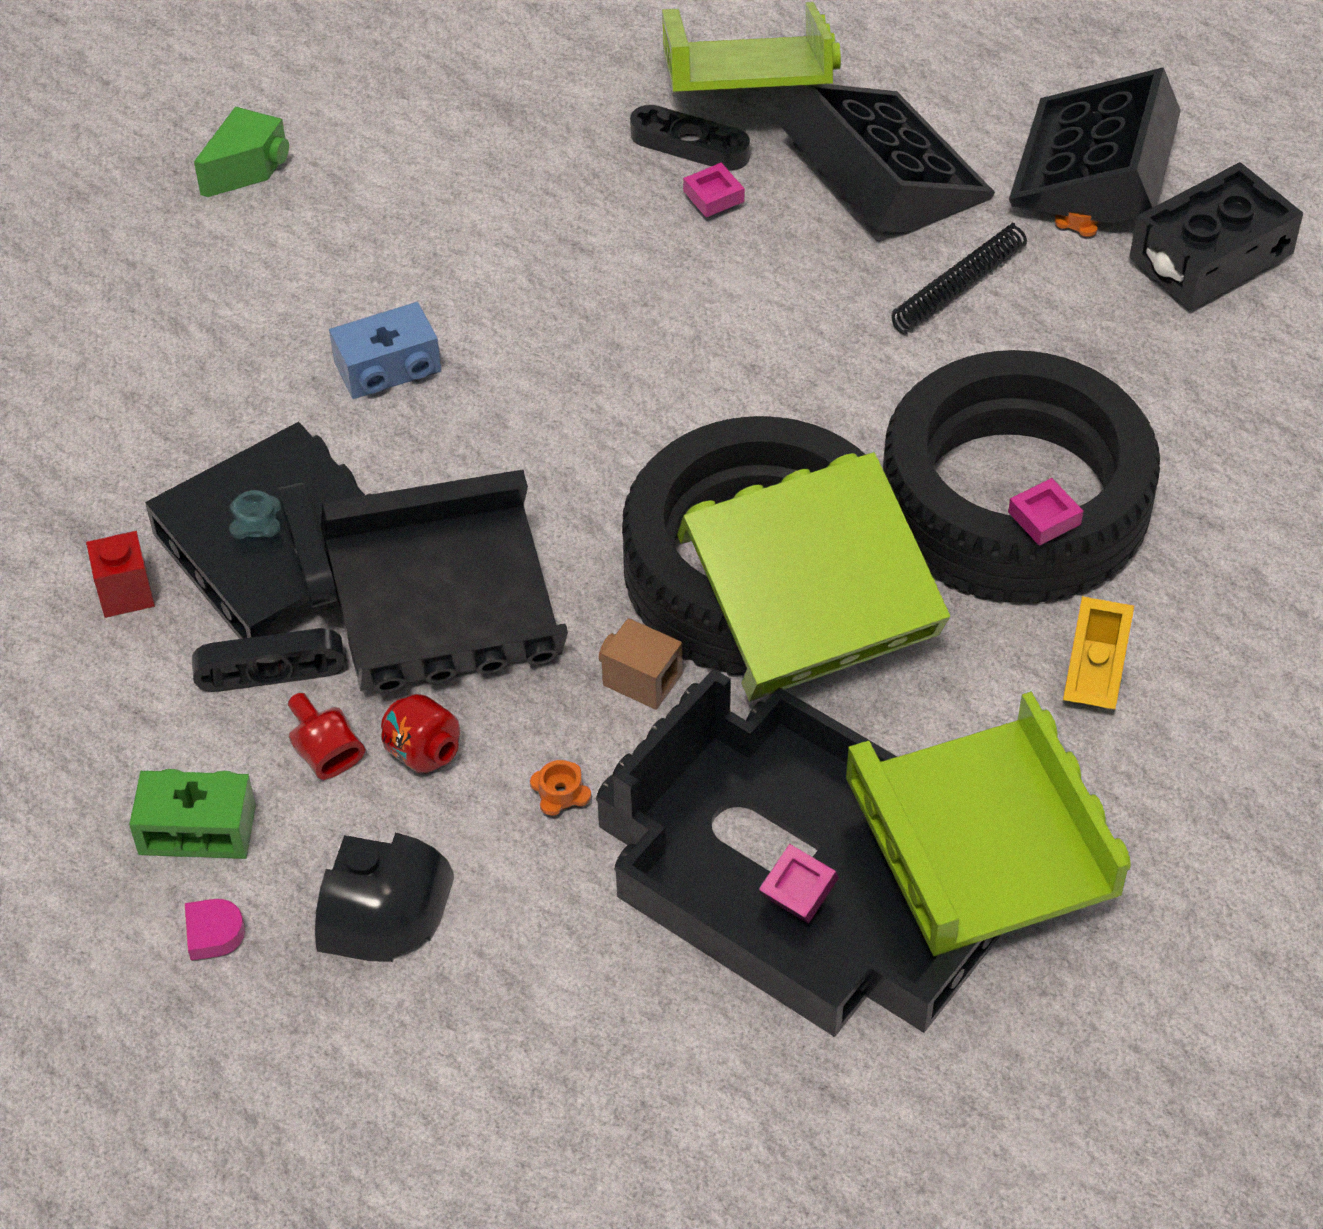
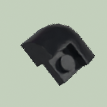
M396 832L392 844L344 835L333 869H325L319 891L315 918L317 952L366 961L393 962V955L413 949L424 939L431 941L440 925L454 880V873L448 860L434 847L423 841Z

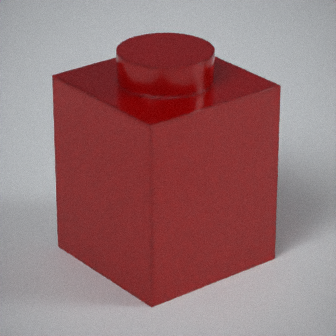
M137 530L86 542L93 579L104 618L155 607Z

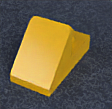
M1082 596L1063 700L1116 710L1134 605Z

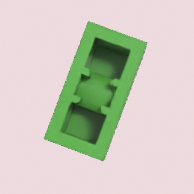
M164 769L162 771L141 770L129 823L138 855L247 859L256 807L249 774H237L225 770L215 773L182 772L177 769Z

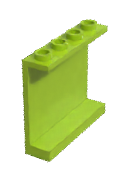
M805 2L806 36L688 42L679 9H662L663 52L673 92L833 84V70H838L841 67L840 44L835 42V34L831 33L830 24L826 23L825 14L819 13L814 2Z
M875 452L857 457L854 453L846 454L832 461L827 468L812 473L809 469H801L787 475L779 484L763 488L762 485L749 486L739 491L733 499L718 504L712 500L704 501L694 505L683 515L677 536L681 544L692 541L747 667L741 684L749 702L773 694L779 687L785 690L940 635L951 617Z
M1032 691L1021 695L1018 720L899 757L880 762L870 741L849 746L846 779L933 956L1122 896L1127 871L1131 868L1127 847L1120 838L1114 839L1106 824L1105 811L1100 799L1095 794L1090 795L1081 780V770L1075 755L1071 751L1066 752L1058 739L1057 727L1052 714L1047 709H1041Z

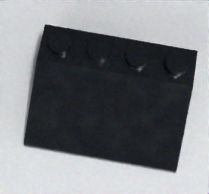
M1164 67L1040 98L1009 196L1011 206L1069 216V213L1091 216V220L1107 223L1125 220L1136 221V216L1157 206L1181 112Z
M833 84L801 85L780 125L793 139L792 144L794 147L805 153L814 162L817 172L829 179L840 191V197L845 202L853 205L864 217V223L878 233L913 231L991 200L995 193L898 91Z

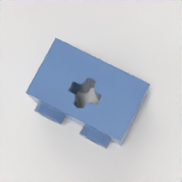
M418 301L329 329L333 360L352 399L377 393L381 390L441 372L438 338Z

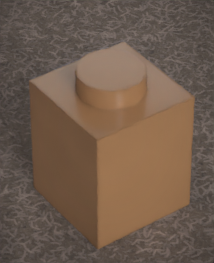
M627 618L616 634L611 633L606 637L599 651L598 659L602 662L603 686L655 710L658 709L683 674L682 642L630 618Z

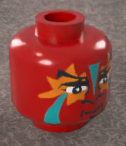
M414 694L395 701L389 706L382 718L381 740L385 750L415 772L428 773L439 769L441 766L448 764L458 751L461 730L457 717L426 695Z

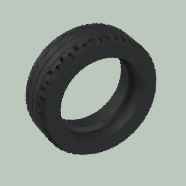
M1023 350L992 351L967 356L935 370L919 381L905 394L890 418L886 431L883 471L889 480V484L892 485L895 491V497L898 499L900 508L931 574L942 582L975 596L1005 602L1022 603L1044 602L1078 594L1099 585L1104 580L1115 575L1119 569H1122L1128 563V560L1136 554L1147 533L1160 473V453L1154 430L1140 407L1119 385L1098 371L1079 362L1048 353ZM994 435L1029 436L1059 445L1078 456L1098 476L1104 489L1089 502L1079 506L1084 511L1081 525L1039 546L1011 515L982 508L957 494L942 480L936 472L934 464L953 448L974 439Z
M771 416L739 417L714 422L694 429L669 443L652 457L638 473L636 480L633 481L630 487V492L626 497L625 507L623 508L624 579L630 601L633 603L636 613L642 618V622L656 631L681 641L682 655L716 670L745 675L747 667L708 577L689 565L675 549V541L678 538L677 535L683 515L691 507L701 502L712 500L718 504L733 499L739 491L749 486L762 485L763 488H767L781 483L787 475L795 471L809 469L812 473L827 468L832 461L843 455L854 453L857 457L866 454L848 440L828 429L800 420Z

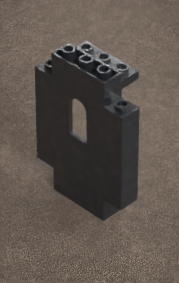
M713 668L699 684L693 683L686 689L679 705L674 706L666 718H660L654 723L648 732L647 738L637 745L632 754L628 753L621 758L613 774L606 778L598 790L596 801L598 802L599 828L627 845L618 856L614 867L617 897L833 1037L839 1033L867 997L925 1033L1001 935L933 956L846 779L849 746L870 740L780 687L766 702L759 701L751 709L747 719L744 720L730 711L731 678ZM870 741L880 762L897 757ZM734 807L747 808L756 812L818 850L812 857L836 871L839 879L809 924L762 896L759 888L770 871L716 837L712 824L721 812Z

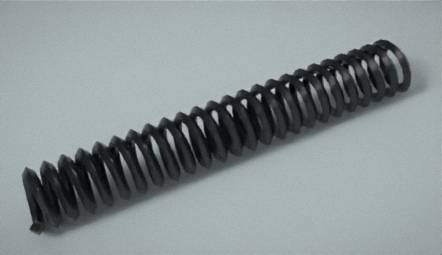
M1012 222L937 279H934L922 290H919L918 293L904 301L902 305H899L892 311L891 318L894 327L900 333L908 334L907 330H913L919 323H923L924 319H928L939 308H943L954 297H958L960 293H963L969 286L982 279L993 268H997L1003 261H1006L1018 250H1021L1022 247H1025L1027 245V237L1024 231ZM1012 229L1017 230L1022 235L1024 240L1023 243L1020 236ZM900 312H902L903 318L910 326H907L903 322L900 316ZM895 314H897V319H898L899 323L901 324V326L904 327V328L907 329V330H902V329L898 326V324H897V322H896V320H895Z

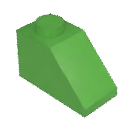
M235 106L194 161L200 195L211 197L268 180L278 165L285 162L289 153V141L285 138L283 119Z

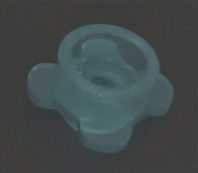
M258 490L240 494L230 505V511L234 515V522L229 526L230 534L237 539H244L247 536L272 537L280 531V523L276 520V513L281 509L280 501L276 497L269 496L267 493Z

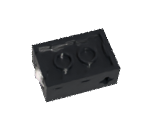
M1239 162L1136 216L1129 257L1189 309H1193L1294 254L1303 212L1244 164Z

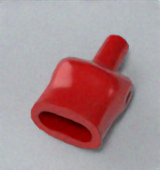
M297 693L289 699L288 706L300 724L289 733L288 738L297 754L309 764L317 778L326 780L335 777L354 766L363 758L366 749L353 732L348 719L340 708L332 707L318 712L305 693Z

